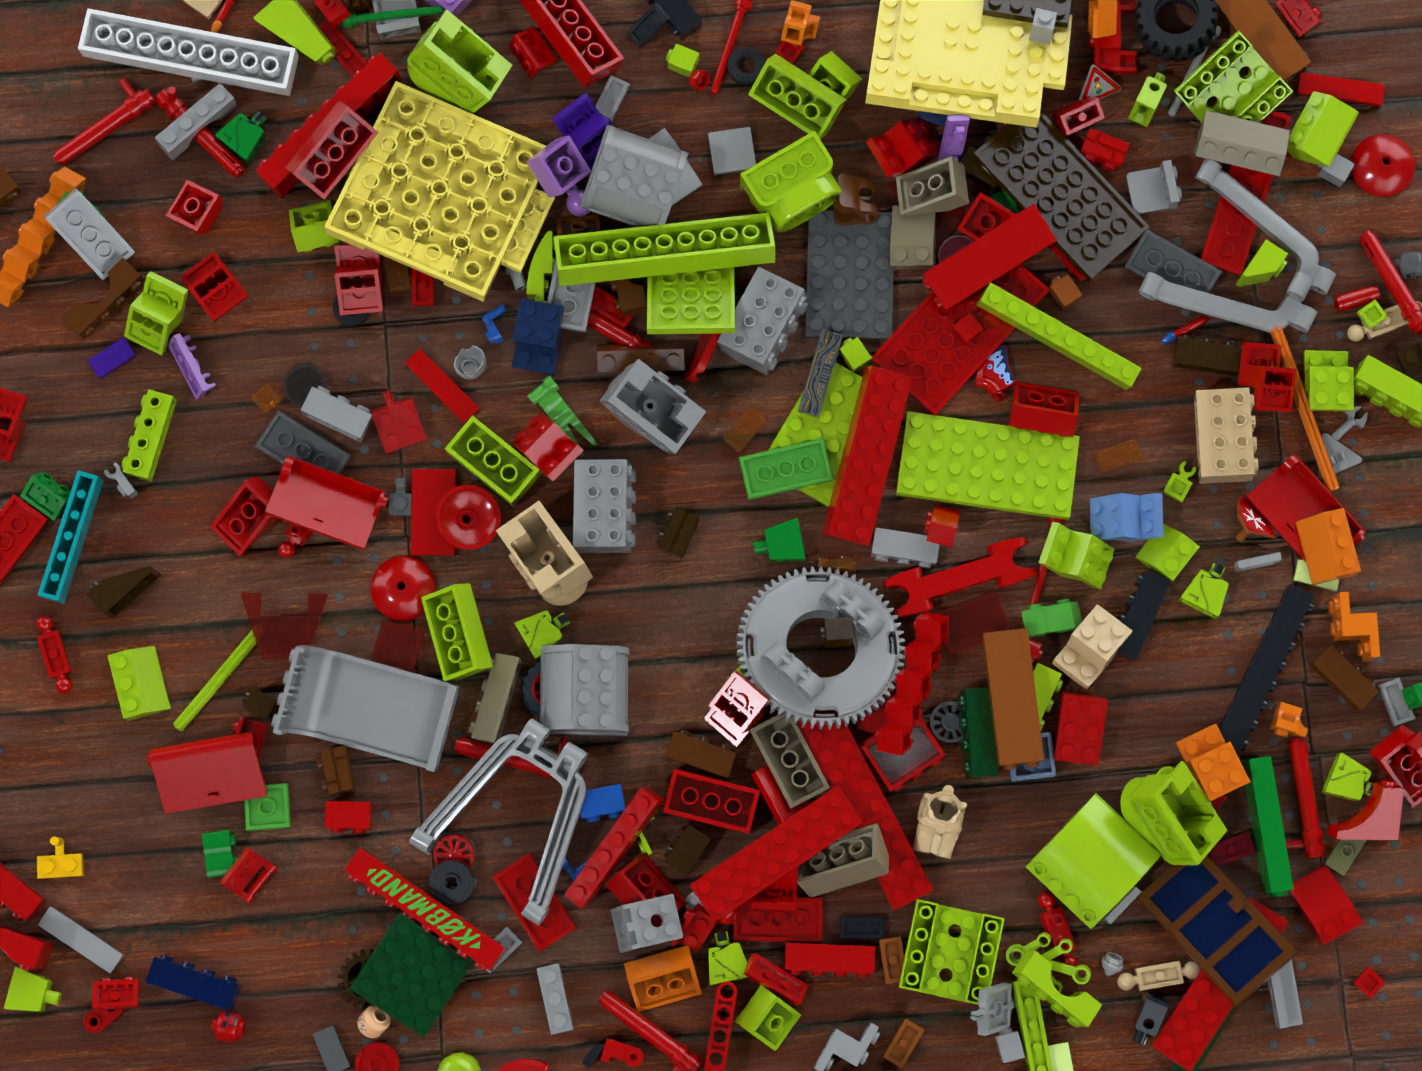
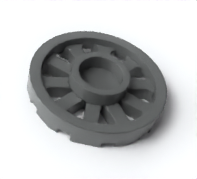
M944 702L938 705L930 716V728L933 735L945 743H955L963 738V735L958 738L955 731L956 729L962 733V730L959 728L961 712L955 715L956 709L959 708L956 702ZM952 705L951 713H949L947 706ZM940 708L943 709L945 716L939 712ZM934 715L937 716V717H939V718L942 719V720H936V721H935V720H934ZM934 725H942L937 730L934 728ZM945 730L944 737H941L939 733ZM950 731L952 733L953 739H948Z

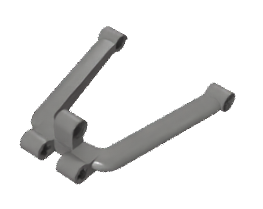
M1204 159L1195 178L1210 185V188L1217 191L1296 259L1297 270L1287 293L1275 311H1269L1170 283L1152 272L1147 273L1138 293L1150 300L1157 299L1167 304L1270 332L1273 328L1279 326L1285 328L1289 325L1301 332L1307 333L1317 315V311L1301 304V302L1305 299L1309 289L1326 295L1336 274L1330 269L1318 265V251L1311 241L1232 176L1221 170L1222 166L1219 163L1210 159Z
M531 718L520 736L516 734L502 736L491 746L430 814L421 827L419 826L415 830L409 843L429 855L443 831L511 756H519L549 773L562 785L563 792L534 886L528 898L529 902L521 912L522 916L539 926L549 912L548 906L552 900L585 798L586 784L578 771L584 764L588 753L571 742L565 745L560 755L546 746L542 747L551 730Z

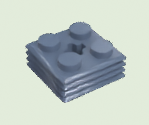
M1050 732L1041 733L1044 761L1039 762L1038 767L1026 768V764L1017 765V769L1010 770L1011 781L1056 776Z

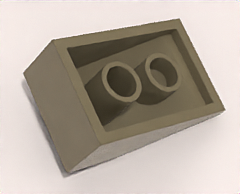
M952 156L896 177L899 209L902 217L950 211L969 204L965 167Z
M899 205L893 206L890 267L893 270L931 269L936 266V212L902 217Z

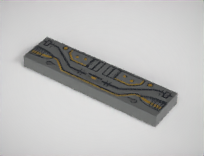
M822 329L798 412L819 418L842 341V334Z

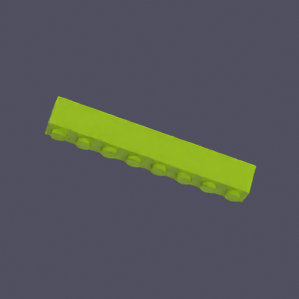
M991 282L986 286L976 304L978 307L1125 390L1132 387L1142 369Z

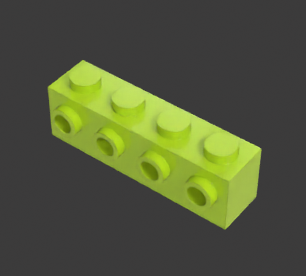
M149 389L147 395H143L141 400V407L143 408L141 414L137 415L134 427H136L134 436L131 435L128 442L129 453L122 461L123 472L127 476L152 482L177 403L173 396Z

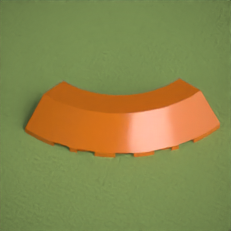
M1117 0L1089 1L1088 31L1092 38L1115 35Z

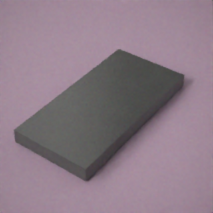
M1148 229L1145 230L1125 265L1126 268L1144 278L1148 272H1152L1170 283L1206 293L1211 291L1222 272Z
M279 410L255 445L257 449L281 464H284L286 456L290 455L341 474L352 457L344 450Z

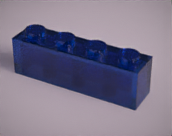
M169 955L154 956L145 981L146 983L228 1011L234 1009L242 986L236 983V978L224 975V978L215 976V971L203 968V971L194 969L195 964L183 961L182 964L173 962L174 957Z

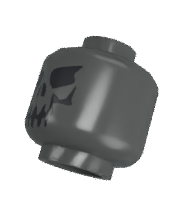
M1404 251L1400 254V259H1395V267L1400 272L1402 279L1422 278L1421 251Z

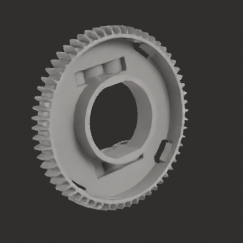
M812 566L810 572L807 573L805 567H803L801 574L794 569L793 576L789 572H786L785 579L779 575L778 583L772 579L770 582L771 587L765 584V592L758 590V597L753 596V603H748V610H744V617H741L740 620L742 625L738 627L740 633H737V640L739 641L736 643V648H739V650H737L736 654L740 657L738 664L743 665L740 667V672H746L743 676L770 698V701L766 704V706H772L770 713L777 710L779 711L778 718L784 714L786 715V722L790 718L794 719V725L801 721L802 728L805 727L806 723H810L811 729H813L815 724H819V729L822 730L823 724H827L828 730H830L832 724L835 723L837 729H839L841 722L844 723L845 727L848 726L849 720L855 724L857 716L863 721L865 713L870 716L872 709L877 711L879 709L878 704L883 706L885 699H889L891 695L889 692H894L895 676L904 667L902 662L905 659V655L902 653H904L906 647L901 645L905 643V639L900 638L903 636L904 631L898 630L901 627V623H895L898 615L891 616L894 608L887 609L889 601L882 602L884 595L876 596L878 589L875 588L871 591L869 589L871 583L865 586L862 585L863 578L857 582L855 581V574L848 578V571H845L843 575H839L840 571L838 568L835 573H831V567L828 568L827 572H823V568L820 566L819 571L815 572ZM851 617L855 658L852 664L842 673L832 677L821 678L812 672L809 667L807 668L792 652L790 654L786 646L787 636L798 623L810 618L835 619ZM889 634H890V638H891V653H890V644H889V637H888ZM748 635L753 637L754 656H751L750 639H747ZM816 710H835L838 712L837 717H835V714H816L814 718L813 714Z

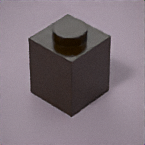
M851 617L824 619L823 626L819 627L820 640H824L825 648L851 646L853 641Z

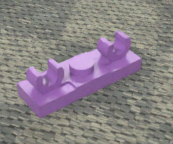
M968 115L947 116L938 161L950 156L959 162L961 161L970 121Z
M179 333L174 335L167 345L195 399L198 400L203 398L208 391H211L216 384H207L205 382L210 377V373L201 374L199 362L192 355L196 346L189 347L186 345L190 341L191 336L182 337Z

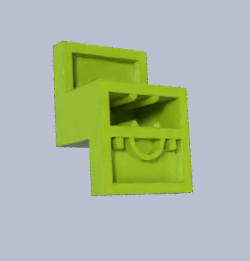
M150 271L146 275L143 292L130 305L124 337L162 356L166 351L169 335L182 322L189 290Z
M1305 350L1303 352V386L1306 394H1308V411L1352 412L1354 410V367H1348V351Z
M1052 522L1039 563L1061 577L1083 581L1089 586L1101 590L1115 549L1092 534L1072 531L1060 523Z

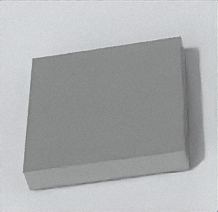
M750 127L708 133L714 176L744 172L756 165Z

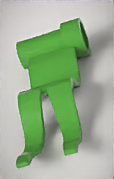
M548 375L541 385L527 395L534 405L539 403L550 419L572 441L578 444L568 426L569 423L595 447L598 443L557 393V390L560 388Z

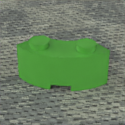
M1070 599L1059 600L1057 605L1042 606L1041 603L1028 606L1029 610L1021 611L1024 626L1028 628L1029 637L1045 636V633H1062L1076 630L1082 623L1078 602H1070Z

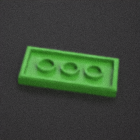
M824 438L739 457L748 500L833 481Z

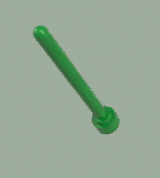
M431 6L359 15L353 13V11H348L351 16L343 20V25L345 29L355 28L359 23L437 15L442 14L444 8L442 6Z

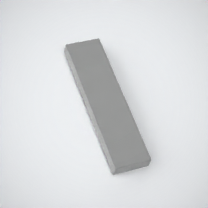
M52 906L48 908L38 923V926L110 974L113 973L124 954Z

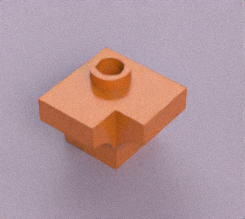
M791 0L783 27L782 41L802 45V42L807 38L815 39L820 17L810 14L812 5Z
M1284 702L1278 703L1270 729L1275 730V734L1282 737L1291 735L1297 738H1305L1308 728L1304 727L1300 720L1303 708Z

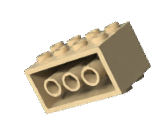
M1249 387L1196 390L1194 408L1199 484L1252 481L1254 475H1257L1258 458H1254L1255 451L1257 450V438L1252 437V432L1256 428L1255 415H1251L1254 406V394H1250Z

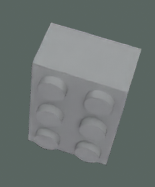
M318 386L317 389L311 388L301 408L303 416L358 442H362L372 421L369 409L358 405L356 408L350 405V400L340 395L335 398L331 396L329 390Z

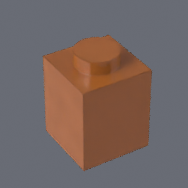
M1069 274L1064 277L1059 275L1050 282L1052 285L1049 287V293L1062 311L1081 300L1083 294Z

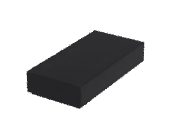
M654 3L627 33L639 48H643L671 18L658 3Z
M884 916L839 917L840 940L885 939Z

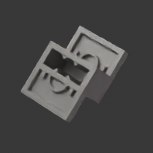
M869 1022L859 1041L835 1028L813 1068L817 1071H824V1069L828 1071L834 1062V1058L831 1057L833 1053L856 1067L859 1063L863 1065L869 1055L866 1051L869 1044L874 1045L880 1035L877 1032L879 1027Z

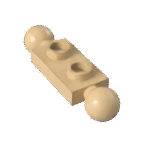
M1398 305L1384 310L1388 317L1371 330L1361 320L1363 326L1358 324L1350 326L1347 335L1350 340L1357 342L1362 340L1367 333L1370 340L1406 326L1409 323L1404 321Z
M1180 961L1135 968V976L1130 973H1122L1118 977L1117 983L1125 991L1131 990L1136 984H1138L1139 991L1184 983L1183 976L1189 979H1196L1201 968L1195 961L1187 962L1184 967H1181Z

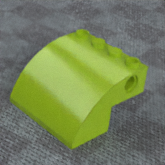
M1095 793L1032 858L1026 868L1081 921L1092 929L1135 886L1161 854Z

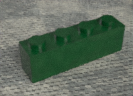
M988 688L963 689L959 691L957 696V705L961 709L959 728L962 730L963 735L960 742L961 750L964 752L963 773L966 774V779L998 776Z

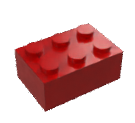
M1062 691L1053 747L1054 760L1094 766L1099 765L1108 704L1106 697Z

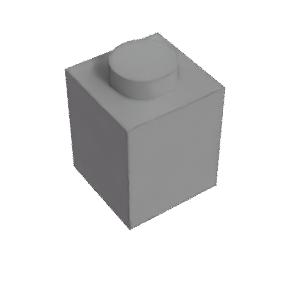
M1036 8L1029 37L1030 41L1050 45L1057 12Z
M1336 154L1330 167L1318 165L1321 168L1318 175L1341 187L1355 164Z
M1012 1028L999 1031V1035L994 1036L1001 1063L1025 1058L1018 1031L1012 1032Z

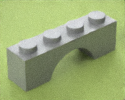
M219 83L155 137L158 146L173 161L189 147L194 136L203 127L215 120H222L237 107L234 97Z

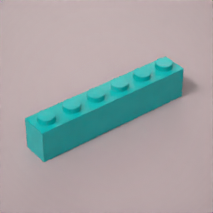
M77 471L38 592V596L43 599L65 604L104 482L99 476Z

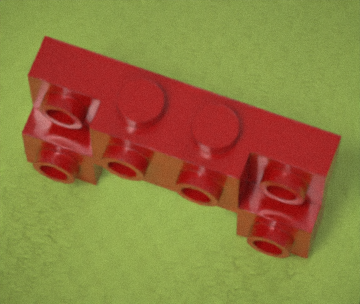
M1117 0L1115 35L1092 38L1089 35V47H1093L1094 54L1093 64L1103 72H1114V75H1135L1137 72V67H1135L1137 51H1120L1121 14H1135L1137 8L1136 0Z

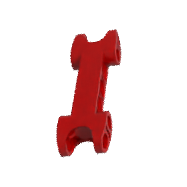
M1026 537L1008 539L991 544L986 547L989 557L928 576H924L922 568L917 567L883 581L885 589L901 588L908 595V602L899 609L894 610L893 615H898V618H905L935 609L932 599L995 579L999 589L1019 584L1037 575L1036 567L1020 568L1013 562V553L1028 544Z
M729 981L721 983L717 989L704 1071H725L737 997V988ZM724 985H730L734 990L730 998H725L721 995V988ZM725 1011L726 1016H721V1012ZM717 1030H723L726 1033V1040L722 1043L716 1042L713 1038V1034ZM714 1052L720 1053L723 1057V1061L719 1065H713L710 1062V1055Z

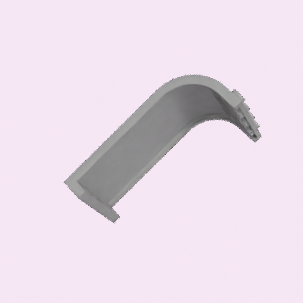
M300 645L291 650L289 662H291L290 670L285 672L283 683L286 685L284 692H280L277 705H280L278 714H274L271 726L274 727L273 733L279 735L294 733L311 736L424 767L432 772L438 770L460 685L324 648Z

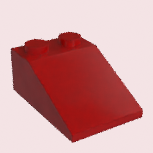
M258 476L245 480L210 526L239 556H242L278 520L275 517L264 514L273 490Z
M1401 725L1371 749L1369 754L1388 779L1395 780L1396 784L1404 788L1403 798L1414 808L1422 801V772L1405 745L1416 734L1404 725Z
M1326 865L1293 882L1294 890H1289L1319 945H1325L1363 924L1352 902Z
M0 925V948L13 962L19 963V968L36 972L37 969H45L54 943Z

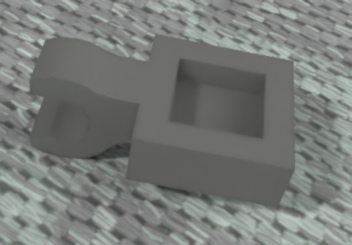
M396 478V493H390L389 515L411 516L412 494H406V479Z

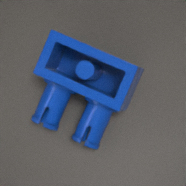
M617 784L586 790L580 811L582 820L587 819V823L600 821V816L609 815V819L620 817L626 809L622 785Z

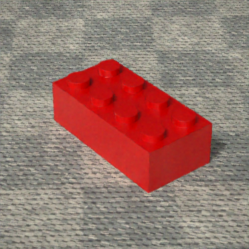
M338 101L285 169L325 200L378 134V131L347 105Z
M674 769L663 813L749 835L760 790Z

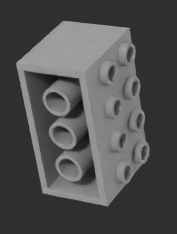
M758 266L735 308V333H722L717 341L721 353L765 375L770 370L773 371L778 362L776 358L779 352H783L788 344L786 339L790 333L793 334L798 326V317L800 314L804 315L808 308L805 289Z
M627 459L574 460L573 547L579 553H632V547H635V534H632V525L636 523L635 512H632V504L636 503V492L633 491L632 485L633 482H636V469H633V466Z

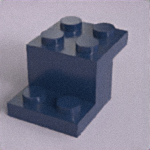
M521 298L512 338L516 345L512 368L555 376L563 338L560 326L564 306Z

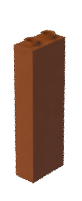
M1213 0L1217 5L1218 17L1233 36L1239 30L1253 45L1254 50L1285 83L1299 75L1300 72L1308 69L1311 60L1267 0Z
M1028 628L983 633L982 643L998 767L1004 766V770L1017 769V765L1026 764V768L1038 767L1039 762L1044 761Z

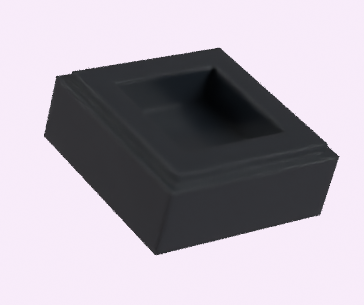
M594 1045L583 1059L582 1064L589 1068L603 1049L598 1045Z

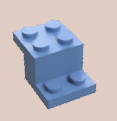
M1119 493L1090 498L1091 534L1102 541L1118 540L1126 542L1164 537L1162 494L1152 493L1139 496Z

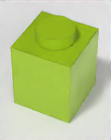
M676 44L674 49H670L666 56L668 69L690 77L700 60V53Z
M858 337L853 340L848 338L841 343L839 354L852 372L856 373L871 363L872 357Z

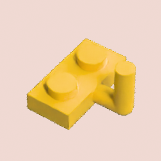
M56 836L51 837L50 843L55 845V855L37 856V879L84 876L83 854L64 855V840Z

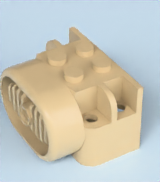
M537 501L496 530L511 552L508 556L516 569L523 576L531 590L536 589L545 601L561 606L573 603L582 596L588 581L593 576L585 562L540 501Z

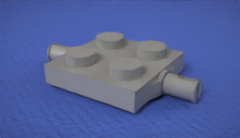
M1004 982L979 990V1009L972 1011V1016H970L973 1021H977L978 1035L987 1036L1010 1028L1012 1009L1016 1008L1015 998L1012 999L1011 995L1012 984Z

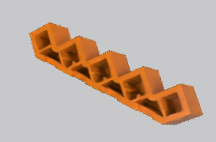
M65 166L51 175L49 192L42 198L39 197L34 204V217L29 222L23 223L19 228L18 244L11 249H7L3 255L2 260H4L0 271V303L8 308L21 297L24 292L21 288L28 278L31 280L40 266L38 260L42 253L47 254L55 241L53 237L56 230L44 216L56 206L65 192L77 188L83 193L86 178Z

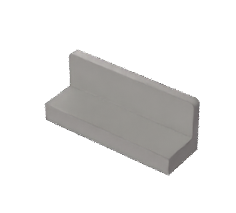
M1291 959L1268 979L1275 1025L1279 1029L1303 1024ZM1273 960L1265 961V967L1268 966Z

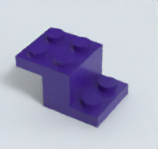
M584 93L551 119L563 137L567 135L571 137L592 171L606 126H612V124L597 110L589 95Z

